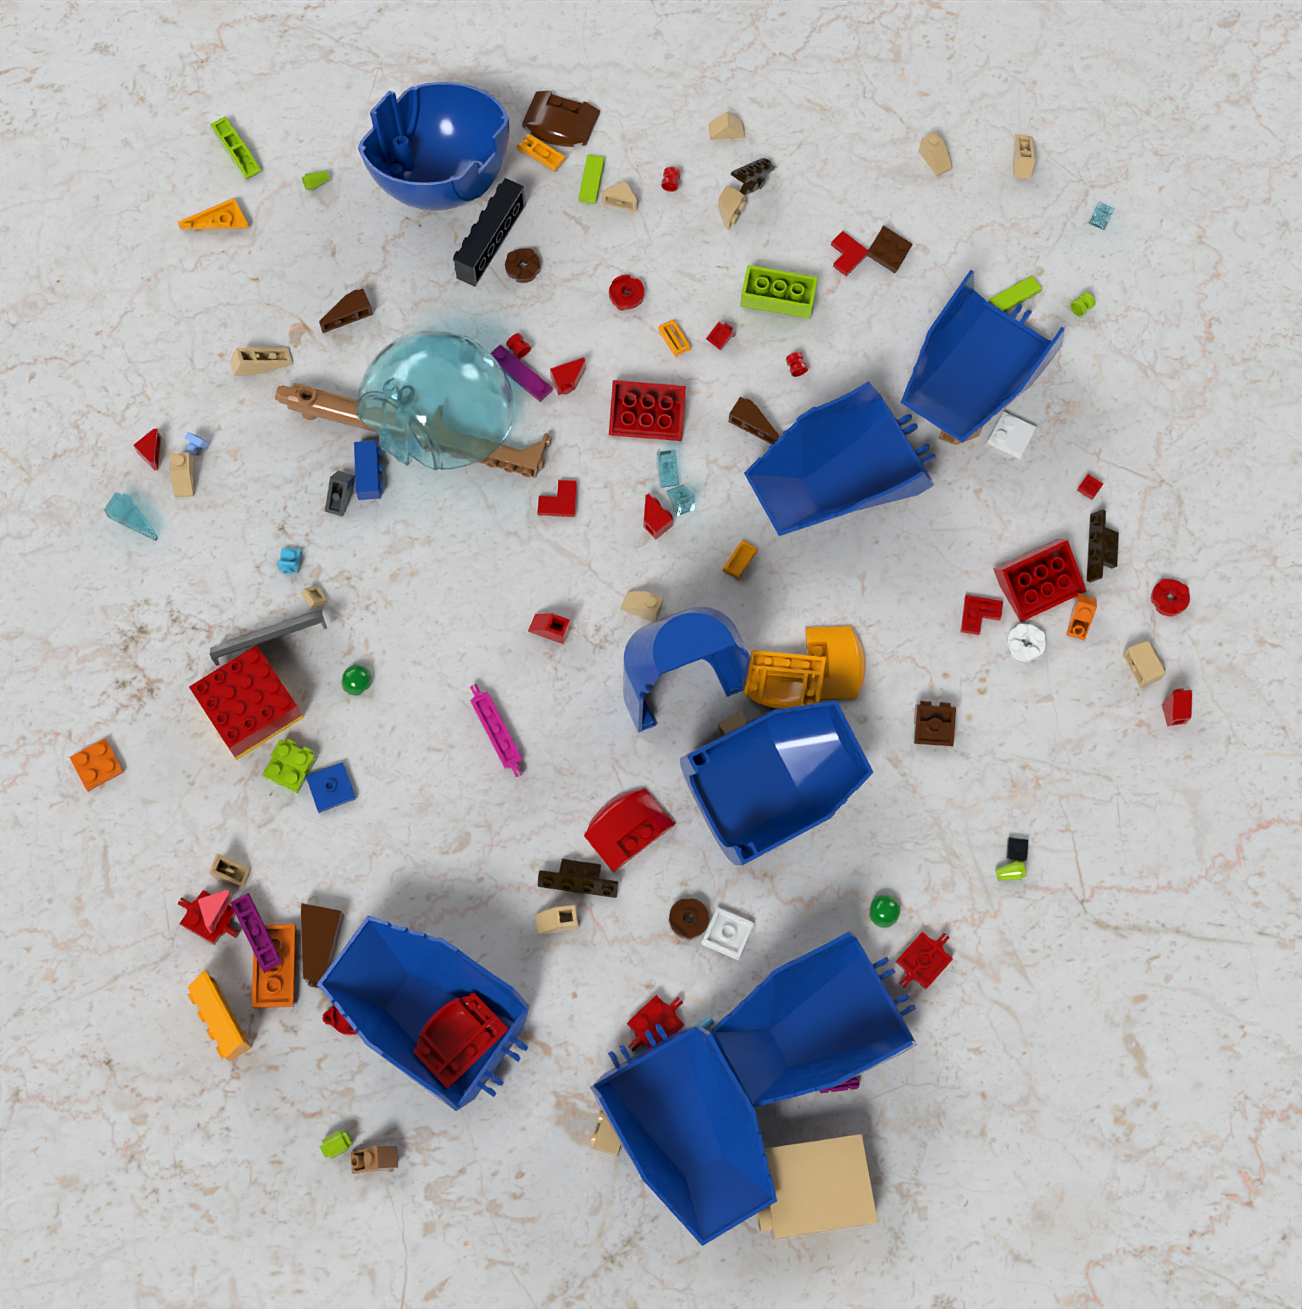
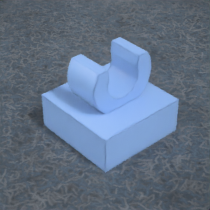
M189 432L184 438L190 441L186 450L196 455L199 453L200 447L207 450L210 445L209 442Z

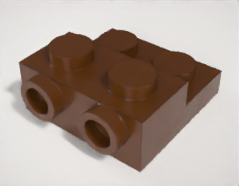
M920 701V704H915L913 743L953 746L956 707H951V703L939 702V706L932 705L931 701Z

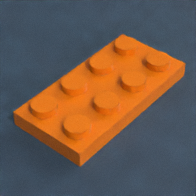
M265 925L283 964L264 973L253 952L252 1008L294 1007L296 925Z

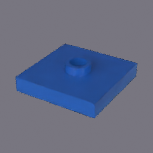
M343 762L306 775L318 813L356 799Z

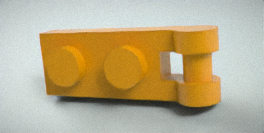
M527 134L524 137V141L519 142L516 146L519 152L527 154L554 172L565 161L564 155L530 134Z

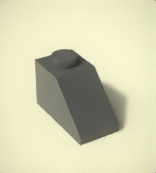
M337 471L330 477L325 512L339 516L344 515L353 493L355 475Z

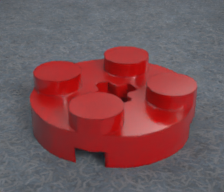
M621 275L612 281L609 287V298L618 310L633 309L643 302L644 286L639 279L631 278L630 275ZM624 290L631 291L629 295L623 294Z
M1162 579L1153 588L1150 599L1160 614L1173 617L1182 613L1188 607L1190 602L1189 588L1177 580ZM1171 594L1175 599L1168 601L1169 598L1166 595Z

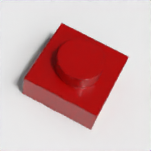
M1088 474L1077 491L1093 500L1102 488L1103 483Z

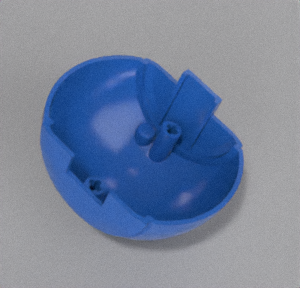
M453 82L426 83L416 87L411 86L398 99H396L395 92L388 91L370 111L373 127L358 145V150L366 169L374 181L391 197L403 204L422 210H448L470 203L482 196L493 184L501 169L507 151L509 117H507L504 107L497 99L479 88Z

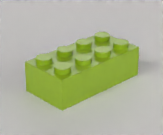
M747 265L740 307L810 319L818 277Z

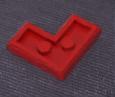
M844 231L831 242V246L842 253L833 263V267L846 277L867 257L866 253L868 250Z
M558 480L557 497L539 496L537 514L539 516L575 517L577 481Z
M965 595L960 632L979 635L982 618L1000 621L1003 601Z

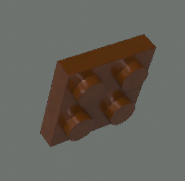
M883 225L867 251L866 256L896 273L913 244Z

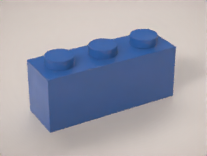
M376 440L354 442L358 500L381 499L380 492L384 491L383 481L380 480V475H383L382 464H379V458H382V449L378 447Z

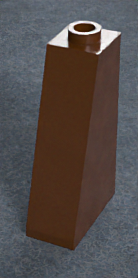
M302 903L303 979L308 983V986L319 988L317 983L332 964L344 914L340 910Z

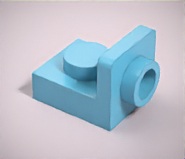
M282 548L280 561H277L279 571L284 574L299 573L301 550Z

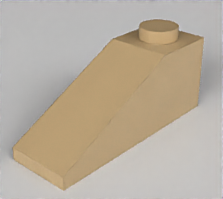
M1015 134L1013 175L1019 179L1031 178L1035 163L1032 136Z
M236 348L230 359L234 376L255 375L292 364L288 348Z

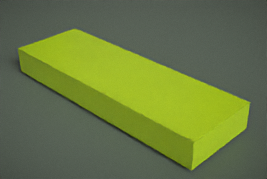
M587 155L579 193V202L596 204L604 157Z
M1030 276L990 298L988 302L1006 312L1040 293L1042 287L1033 276Z

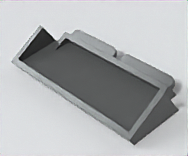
M322 610L315 613L311 612L222 642L220 645L211 647L209 654L217 666L220 665L218 658L320 623L324 629H327Z

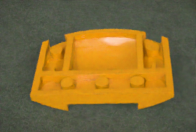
M851 626L805 627L807 655L827 658L820 700L857 699L865 677V656L861 642Z
M751 650V659L744 689L745 696H749L760 705L773 709L791 708L820 702L827 661L826 657Z

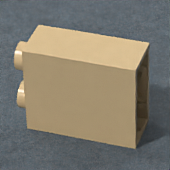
M862 1134L764 1149L768 1159L767 1163L770 1175L772 1176L777 1202L757 1213L760 1232L771 1231L772 1240L871 1225L878 1222Z

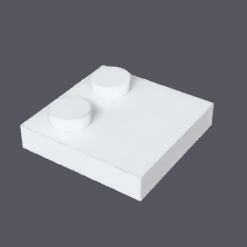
M1003 412L987 443L1020 459L1037 427Z
M717 907L701 945L739 960L754 923Z

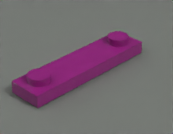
M501 344L488 355V359L539 402L553 391V388Z
M247 893L230 902L262 971L266 973L283 964L251 895Z

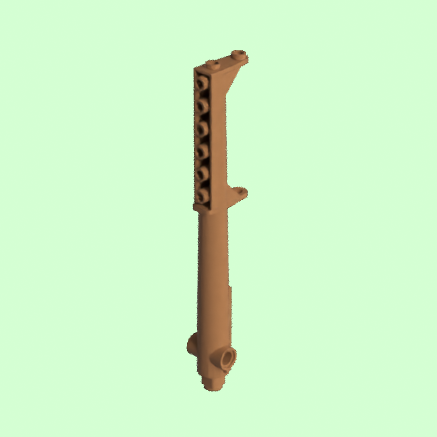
M296 383L292 387L278 386L275 394V400L286 404L289 410L302 413V416L307 420H314L319 417L424 444L427 451L431 449L436 453H446L454 458H464L472 463L479 462L491 468H501L506 472L519 473L527 478H536L538 470H542L544 464L542 457L545 448L550 446L552 437L545 433L541 442L521 450L448 428L441 417L443 412V405L441 404L438 405L433 420L429 424L367 406L365 402Z

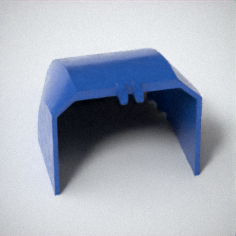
M970 270L928 330L901 404L961 443H964L1037 380L1062 347L1065 329L1061 327L1052 341L1046 339L1024 325L1032 313L1029 309L1019 322L1015 317L1022 310L1021 304H1018L1012 314L1008 315L979 295L974 289V271Z

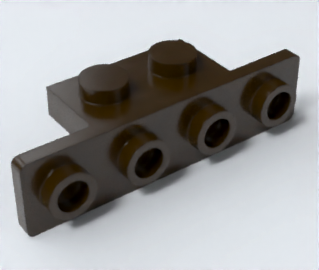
M761 158L732 171L730 175L743 183L739 192L747 195L761 189L765 185L767 173L775 170V166L770 160Z
M1103 509L1090 515L1087 582L1089 583L1103 578V565L1111 569L1117 567L1119 533L1105 527L1106 511Z
M562 859L559 873L542 870L538 873V887L612 898L617 897L618 881L599 879L601 864Z

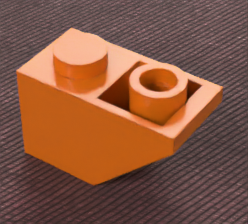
M1078 593L1072 609L1066 633L1067 636L1081 640L1086 639L1097 608V598Z

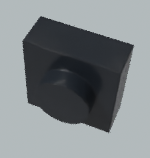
M1009 837L1007 839L1006 858L1026 861L1028 840Z

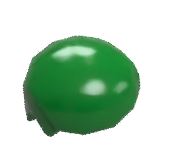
M362 665L348 667L342 675L341 685L343 690L349 695L358 696L366 689H369L372 679L370 671Z
M889 895L875 897L871 902L869 912L872 922L882 928L891 927L897 922L900 915V905L897 900Z

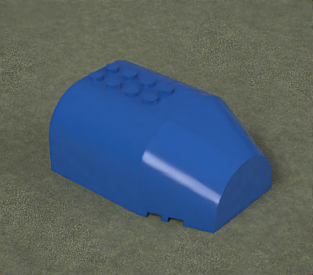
M693 607L647 624L631 636L624 651L623 696L638 733L656 726L643 692L645 694L650 692L649 684L654 685L662 674L694 661L703 659L712 666L726 697L744 691L751 657L738 629L729 617L712 608Z
M837 700L770 711L680 758L684 778L707 825L726 857L734 865H744L831 819L835 812L848 801L847 799L874 773Z

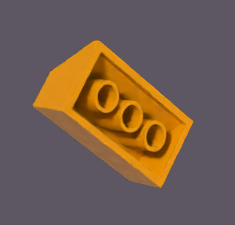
M206 970L201 972L188 986L190 991L188 997L193 1005L197 1004L199 1008L197 1014L202 1022L206 1021L209 1027L206 1031L211 1040H216L218 1044L216 1050L220 1057H225V1059L231 1061L251 1049V1046L214 977Z

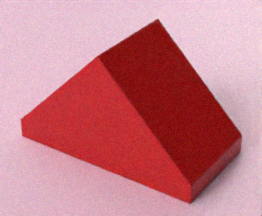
M152 429L133 446L136 452L153 470H158L161 435L158 429Z

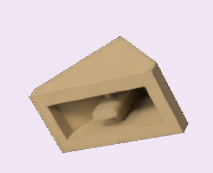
M728 112L722 114L709 123L710 140L744 138L743 121Z
M626 181L603 191L602 204L636 212L637 199Z
M216 853L209 873L216 880L243 888L250 869Z

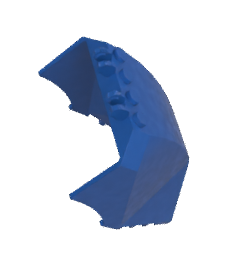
M869 381L846 395L821 406L813 407L796 419L797 421L788 430H785L783 435L774 444L769 446V450L744 472L777 534L782 536L854 511L917 496L934 486L924 465L936 459V455L929 454L920 459L919 455L927 452L930 449V445L925 444L915 450L906 435L915 431L918 425L913 423L904 429L901 427V425L906 424L912 419V415L906 414L897 420L880 393Z
M367 916L317 983L319 988L369 1048L454 1111L473 1101L481 1090L495 1097L497 1094L495 1090L485 1085L490 1078L495 1084L502 1086L504 1082L495 1076L493 1072L504 1056L507 1054L517 1062L521 1059L517 1053L509 1050L511 1046L515 1044L521 1050L526 1051L528 1049V1046L517 1038L524 1029L529 1004L515 988L486 970L443 938H436L423 932L413 931L404 926L400 927L388 921ZM471 993H475L509 1030L461 1078L447 1089L413 1053V1050L417 1046L420 1032L438 1010L454 999L471 996Z
M849 931L772 971L760 985L754 988L735 1009L727 1014L710 1031L753 1108L835 1087L917 1046L909 1027L903 1019V1016L917 1008L915 1005H910L900 1012L896 1005L907 1001L910 997L909 994L906 993L893 1000L882 981L893 975L896 971L894 968L888 969L881 975L876 971L877 968L889 962L888 957L872 964L857 937Z
M658 1024L656 1025V1031L662 1038V1041L656 1044L652 1033L647 1030L644 1034L651 1047L632 1058L624 1044L619 1046L620 1052L626 1059L622 1064H619L617 1056L613 1051L609 1052L608 1055L615 1068L603 1074L590 1089L642 1180L703 1246L777 1202V1197L767 1163V1155H765L757 1114L726 1062L712 1034L702 1026L697 1025L667 1037L662 1026Z

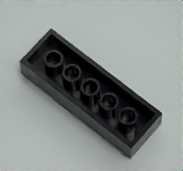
M507 178L498 184L495 195L490 197L486 209L482 210L479 215V220L476 224L472 225L469 236L464 238L462 247L454 254V270L456 271L457 279L476 287L525 208L524 186Z

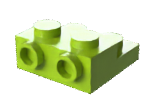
M288 738L285 741L279 739L262 776L298 794L306 780V775L310 773L317 759L311 749L307 747L300 749L296 747L294 741Z

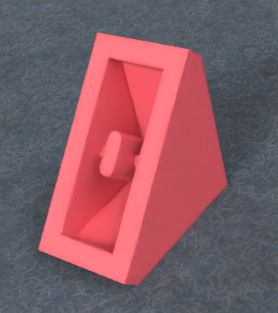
M227 890L198 899L206 928L210 933L214 932L232 900V896Z

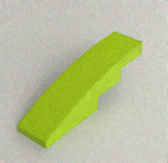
M226 116L210 124L217 138L245 179L261 172L244 141L240 139L236 130L232 128Z

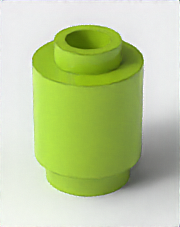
M339 1130L321 1140L323 1145L319 1147L325 1158L329 1156L330 1159H333L347 1151L353 1143L346 1130L341 1132Z

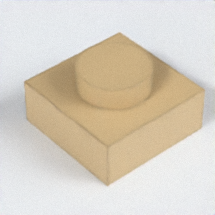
M318 586L304 588L301 592L310 607L323 606L328 601Z

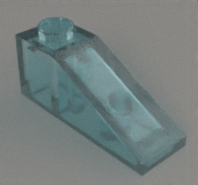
M115 492L104 509L108 518L157 541L158 537L155 531L135 505L133 498L125 493L122 495Z

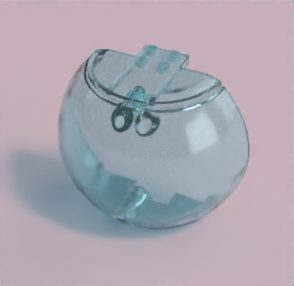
M424 330L413 332L394 340L373 358L363 374L359 385L356 415L364 424L379 433V446L381 449L393 455L399 462H403L408 466L412 462L413 457L424 466L433 470L456 469L481 461L501 446L507 438L513 422V394L508 378L499 363L478 342L459 333L445 330Z

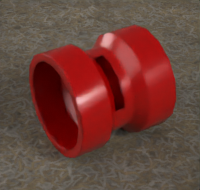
M675 167L664 169V178L661 182V187L664 190L674 192L678 189V180L681 175L680 170Z
M520 333L512 335L506 342L507 347L514 351V355L518 359L525 357L531 350V346L524 342V338Z
M794 352L786 357V363L790 366L789 371L793 377L801 376L808 371L807 364L803 361L804 356L802 352Z

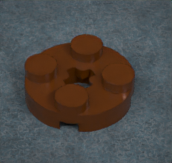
M517 249L507 254L505 270L508 277H512L519 283H527L536 278L541 266L540 259L533 249ZM521 263L527 264L525 265V268H522L518 265H520Z
M693 898L681 899L672 906L669 914V924L677 936L692 940L701 936L708 927V911L701 901ZM686 914V915L689 916L690 914H692V915H693L692 920H693L694 922H693V923H690V922L686 923V922H684V921H685L684 915Z

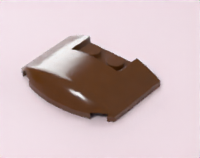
M537 91L522 122V126L524 129L526 126L534 137L553 145L573 147V144L583 142L582 146H586L600 115V110L585 101L579 103L553 95L552 91Z

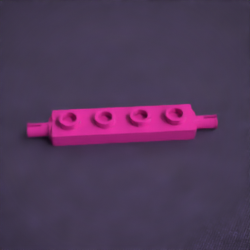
M474 684V687L473 685L470 686L474 695L470 700L504 769L511 768L515 777L521 776L523 772L518 764L522 761V757L488 692L481 693L477 684Z

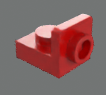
M718 322L706 340L719 350H722L731 336L735 337L736 334L732 332L734 328L729 324Z

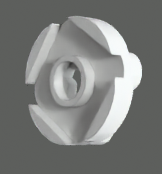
M1018 624L1007 637V648H1009L1010 654L1015 659L1021 662H1031V660L1038 659L1045 650V633L1033 625ZM1027 639L1031 645L1025 647L1021 640Z

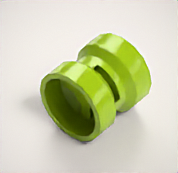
M1083 292L1079 295L1078 299L1071 302L1070 308L1075 315L1082 317L1087 313L1088 309L1095 306L1096 302L1090 293Z

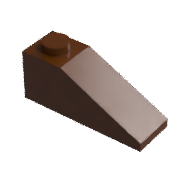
M364 289L353 290L346 294L319 321L322 333L373 315Z
M739 397L729 413L728 422L770 444H774L779 439L778 433L757 405L749 399Z

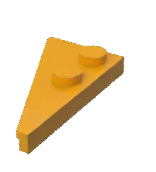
M234 198L177 222L181 230L249 228Z

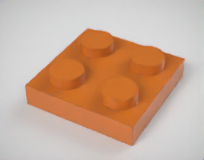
M106 738L69 757L88 792L124 773Z

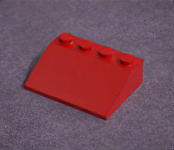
M613 380L609 435L681 441L686 386Z
M1056 539L993 568L999 586L1020 622L1072 599L1078 593L1087 592L1071 547L1066 539Z

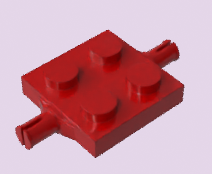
M202 890L197 899L192 903L183 897L180 898L181 901H178V905L187 909L185 916L179 923L185 929L213 945L225 933L234 938L238 937L237 934L239 935L240 930L231 926L232 919L236 915L232 906L228 905L214 932L210 933L206 928L198 899L210 896L211 894Z
M922 931L895 961L906 974L899 984L902 985L905 982L902 987L906 988L913 980L926 990L953 960L942 947L950 937L946 936V933L943 932L937 940H933Z
M656 994L626 1023L633 1030L636 1037L627 1045L630 1049L636 1043L631 1049L632 1052L641 1044L648 1046V1048L651 1047L644 1034L647 1030L652 1033L656 1044L662 1041V1038L656 1031V1025L660 1024L667 1037L678 1032L685 1025L675 1012L683 1004L681 1000L675 1005L680 1000L679 997L668 1005Z

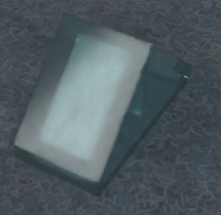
M1099 202L1089 224L1105 230L1115 208Z
M676 450L658 451L656 465L661 488L679 485Z
M684 485L667 490L668 497L677 516L695 509V495Z

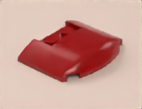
M643 788L621 794L604 805L590 821L584 837L614 873L675 826V823L649 791Z
M471 993V996L454 999L438 1010L420 1032L417 1046L413 1050V1053L447 1089L461 1078L509 1030L475 993Z

